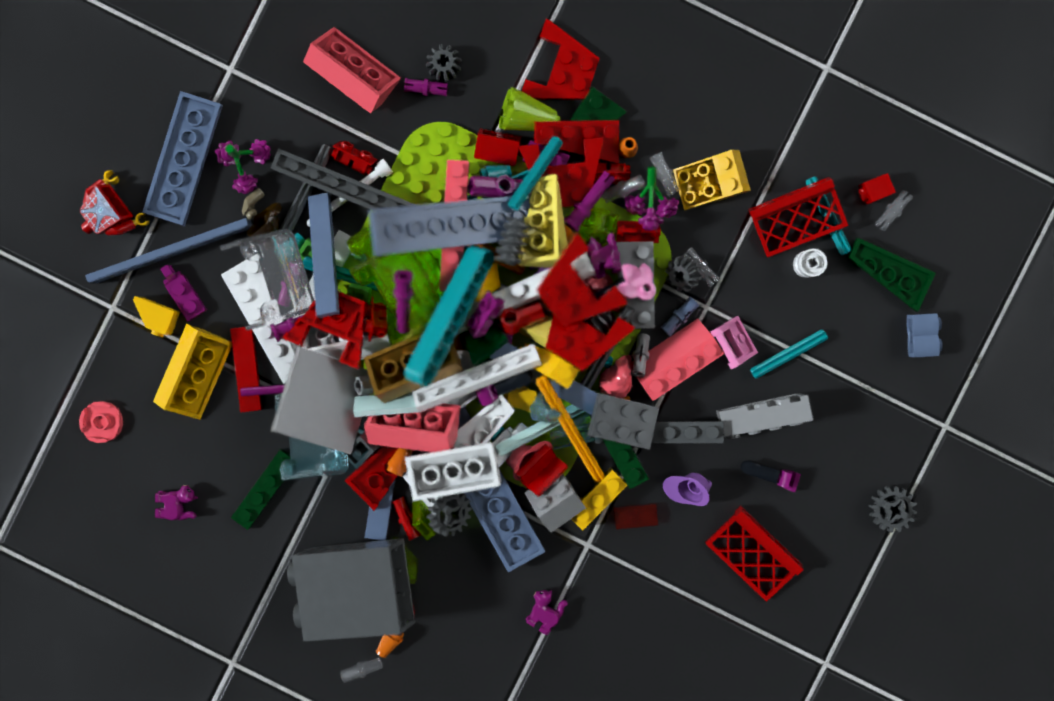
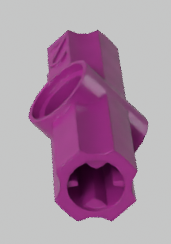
M501 175L498 178L471 176L469 178L468 193H470V196L492 198L513 196L523 180L512 179L507 175Z

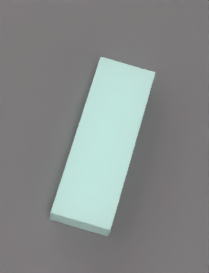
M412 392L386 403H383L375 395L355 396L354 417L418 412Z

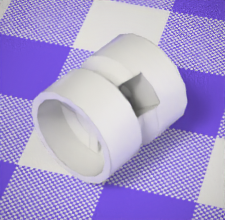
M818 249L802 251L796 255L793 261L794 271L797 275L804 278L819 276L827 267V258Z

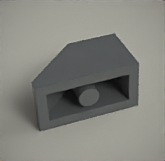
M365 431L355 440L352 453L342 454L357 469L381 445L368 444Z

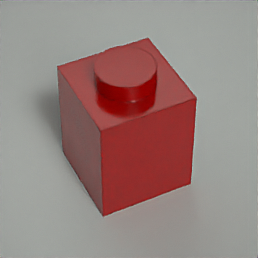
M888 173L858 185L860 188L858 190L859 196L862 201L866 202V205L896 193Z

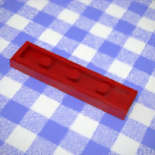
M250 326L232 328L230 330L240 413L263 410L261 395L241 396L240 393L241 388L260 386L254 332Z

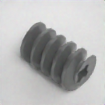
M506 216L505 218L509 222L504 223L503 228L507 231L501 232V236L504 239L498 241V244L503 248L496 249V253L500 256H495L494 260L513 266L515 263H522V260L517 258V255H524V252L519 247L527 245L522 241V238H529V235L524 230L531 229V226L526 224L525 221Z

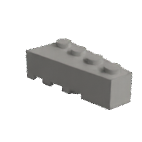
M616 242L620 252L621 268L625 264H632L639 268L641 264L645 263L653 272L652 282L654 283L653 242ZM622 271L617 272L618 279L624 276ZM643 286L644 290L649 292L648 289L645 286ZM624 297L628 302L626 305L635 309L629 323L635 329L655 328L654 297L650 300L628 299Z
M801 393L716 410L718 421L724 422V437L727 436L728 439L739 438L740 434L743 433L753 435L761 433V430L764 429L777 430L781 429L782 426H796L803 424V422L813 421L808 395Z

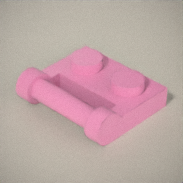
M739 316L728 320L710 331L724 351L729 361L730 369L741 365L758 353Z

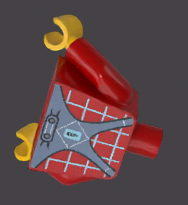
M107 170L104 173L103 180H97L85 190L80 213L86 221L82 223L81 228L88 234L94 231L96 234L105 233L108 236L122 235L135 229L137 225L147 226L150 223L149 220L140 223L139 219L145 216V213H138L134 220L131 219L133 217L132 213L111 186L116 185L120 180L118 176L109 180V177L114 174L111 170Z

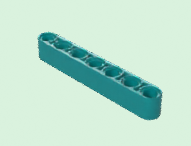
M471 245L466 250L406 366L405 378L425 387L433 382L493 264L494 253L491 250Z

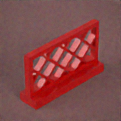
M824 178L748 209L767 258L849 226L832 178ZM831 192L833 197L830 208L819 204L822 195ZM818 197L817 200H816V202H814V201L811 200V199H814V198ZM806 201L814 204L809 216L799 212L801 204ZM817 206L828 210L823 221L812 217ZM786 209L794 212L789 224L778 220L781 211ZM831 211L839 214L842 223L834 226L826 223ZM797 214L808 218L803 230L792 225ZM764 218L773 220L769 232L760 228L759 220ZM811 220L822 224L817 233L812 234L806 231ZM776 222L787 226L783 237L772 234ZM790 228L801 232L798 240L794 242L786 239ZM762 232L767 234L766 239H764ZM770 236L781 240L778 248L771 251L767 247Z
M742 506L735 510V514L705 542L766 602L793 576H798L804 570L802 563ZM736 521L742 526V534H729V526ZM717 538H727V548H717L713 542ZM729 538H742V548H729ZM744 538H754L757 541V548H744ZM729 552H742V563H733L729 559ZM745 552H757V563H745ZM760 552H769L772 555V563H760ZM745 567H757V577H748L745 574ZM760 567H772V577H760ZM775 567H785L789 573L785 577H775ZM760 581H772V589L767 594L760 589Z

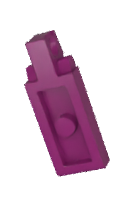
M168 264L160 269L166 278L163 281L166 289L188 322L207 311L185 275H182L180 271L175 272L173 267Z

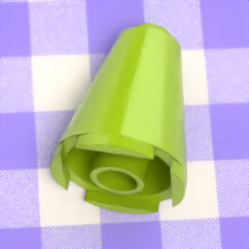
M511 87L507 91L502 109L504 110L503 116H500L499 128L503 130L534 131V121H560V116H557V111Z

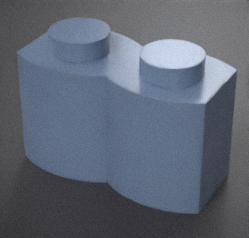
M938 314L907 315L909 357L939 356L943 343L938 336L939 330L942 327L941 318L938 317Z

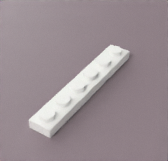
M531 344L432 383L427 387L412 391L418 412L430 409L539 366L541 361L534 344Z

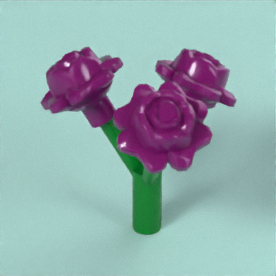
M255 139V143L251 144L249 150L240 151L237 144L233 145L232 141L219 143V149L215 150L218 156L217 161L223 163L226 167L236 164L239 172L238 179L233 181L232 188L236 189L238 193L248 194L257 187L258 179L243 172L239 158H241V155H250L254 158L255 163L265 164L271 155L270 147L267 145L266 140Z
M653 166L648 167L647 186L641 194L639 193L636 197L628 195L624 198L627 212H630L632 215H642L647 212V215L638 219V223L643 225V229L649 231L656 230L659 224H663L664 219H660L658 216L670 218L676 215L679 200L675 198L667 200L666 196L661 194L656 186V167ZM649 191V208L646 210L643 201L646 193ZM654 191L659 198L658 201L660 203V205L657 206L658 210L656 211V215L655 208H653Z

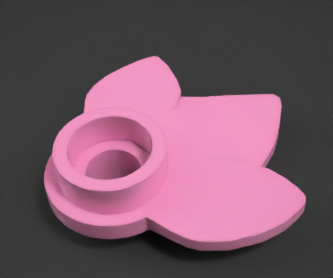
M645 263L641 264L639 268L632 264L622 266V272L626 281L617 286L621 294L628 299H652L656 294V287L652 282L653 272L650 267ZM643 286H645L649 292L645 291Z

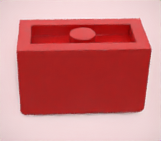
M480 128L477 135L474 158L515 166L522 137Z
M545 443L515 474L525 487L537 497H540L568 469V466Z

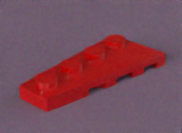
M619 120L534 121V143L546 146L550 139L555 136L563 142L560 150L584 155L583 139L603 137L599 159L619 163Z
M381 446L345 479V482L373 511H375L379 502L398 476L387 471L389 466L387 463L398 448Z

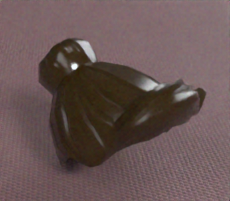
M273 203L260 214L255 215L254 224L247 231L248 236L262 241L264 248L267 250L275 249L281 243V240L277 237L279 229L278 214L282 210L281 203Z

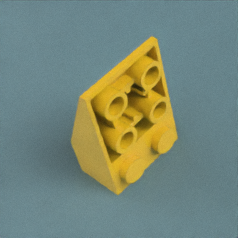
M729 150L673 169L684 210L751 191L739 150Z

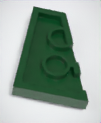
M591 87L569 121L617 120L627 111L600 91Z
M494 321L486 335H482V337L477 336L473 338L468 330L463 332L474 367L480 365L509 342L508 338Z

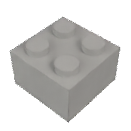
M564 474L540 497H537L530 490L525 492L538 518L550 533L586 509Z

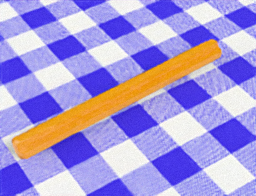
M546 375L537 378L536 384L595 482H600L605 477L604 473Z

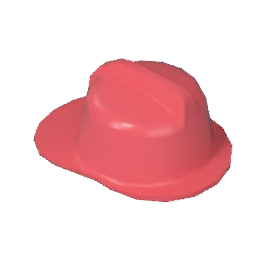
M541 441L534 446L522 445L512 451L511 455L506 459V463L513 469L515 480H519L515 473L545 443L553 450L551 442Z

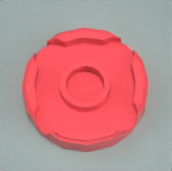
M106 401L93 402L81 412L79 418L80 430L89 441L106 443L115 439L120 434L123 427V416L120 410L112 403Z

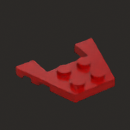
M546 19L540 39L560 45L547 86L525 79L522 92L538 100H583L589 92L600 58L549 19Z
M603 137L583 139L585 162L548 166L541 176L555 174L558 176L562 207L581 203L593 187ZM539 144L519 146L520 153L529 171L540 156Z
M578 233L573 235L568 246L562 251L559 259L536 289L562 326L628 303L616 286L596 299L572 266V263L590 249Z
M338 291L340 314L319 318L316 316L314 300L309 306L310 309L302 318L299 317L294 323L295 326L282 337V339L302 347L310 328L314 327L344 339L348 342L339 362L359 370L367 303Z
M553 315L545 349L582 372L632 333L635 327L618 317L608 334L605 335L583 320L562 326Z

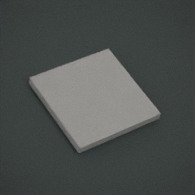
M297 346L271 431L351 454L362 417H354L355 396L369 395H358L354 388L355 377L369 375L367 369L360 367L357 370L340 363L338 359Z

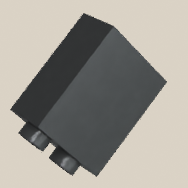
M404 538L309 547L292 555V561H290L287 568V577L290 585L296 586L298 603L294 606L293 620L297 628H302L303 642L398 635L415 623Z

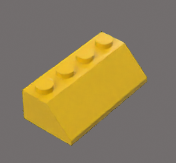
M186 324L153 402L164 410L200 420L231 350L232 342L204 329Z

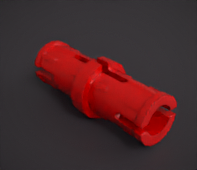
M403 496L392 501L400 518L398 519L399 524L402 523L408 540L419 537L421 533L413 519L415 515L410 512L405 497Z

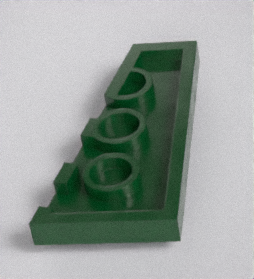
M856 238L848 255V259L915 312L919 311L936 274L935 272L860 238Z

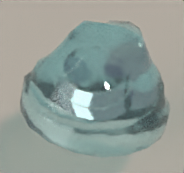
M541 391L537 394L529 408L532 420L554 424L558 422L557 418L561 415L556 409H551Z

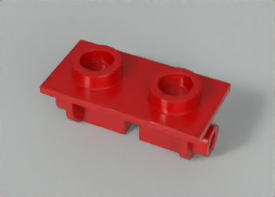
M339 141L333 145L336 148L331 154L334 160L346 166H349L350 161L353 160L352 169L363 175H369L372 172L373 167L371 166L378 159L372 157L373 155L370 152L360 151L347 141Z
M598 163L594 185L604 171L610 174L607 179L611 176L614 177L615 181L612 184L618 186L629 184L630 165H626V163H611L610 170H607L606 163Z
M617 221L616 242L659 243V236L661 234L660 224L658 229L649 231L643 229V225L639 224L638 221Z
M371 296L370 304L367 305L366 318L368 319L365 322L368 342H371L372 336L384 338L388 333L386 321L387 307L381 302L374 303V297Z

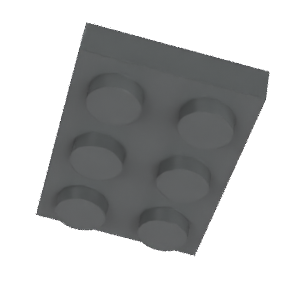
M597 393L587 435L650 450L659 408Z

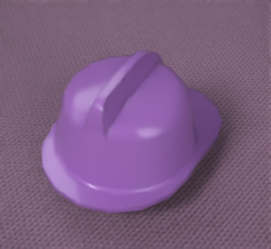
M693 472L684 477L670 476L663 482L665 494L675 502L705 506L710 501L709 491L712 482L706 480L699 473Z

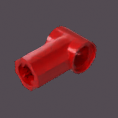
M538 301L517 309L506 308L500 316L502 331L508 335H514L518 333L520 328L545 320L543 309ZM507 320H514L515 322H513V323H507L506 321H507Z

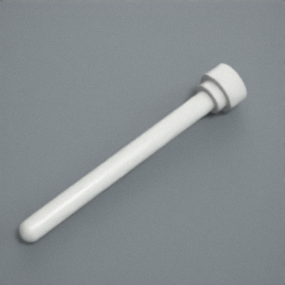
M382 159L376 163L375 170L359 182L370 185L379 177H388L393 171L388 163ZM340 197L336 198L331 202L332 212L348 200ZM309 219L306 221L308 227H310Z

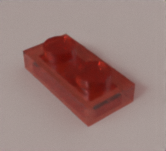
M656 503L613 507L616 529L658 525Z

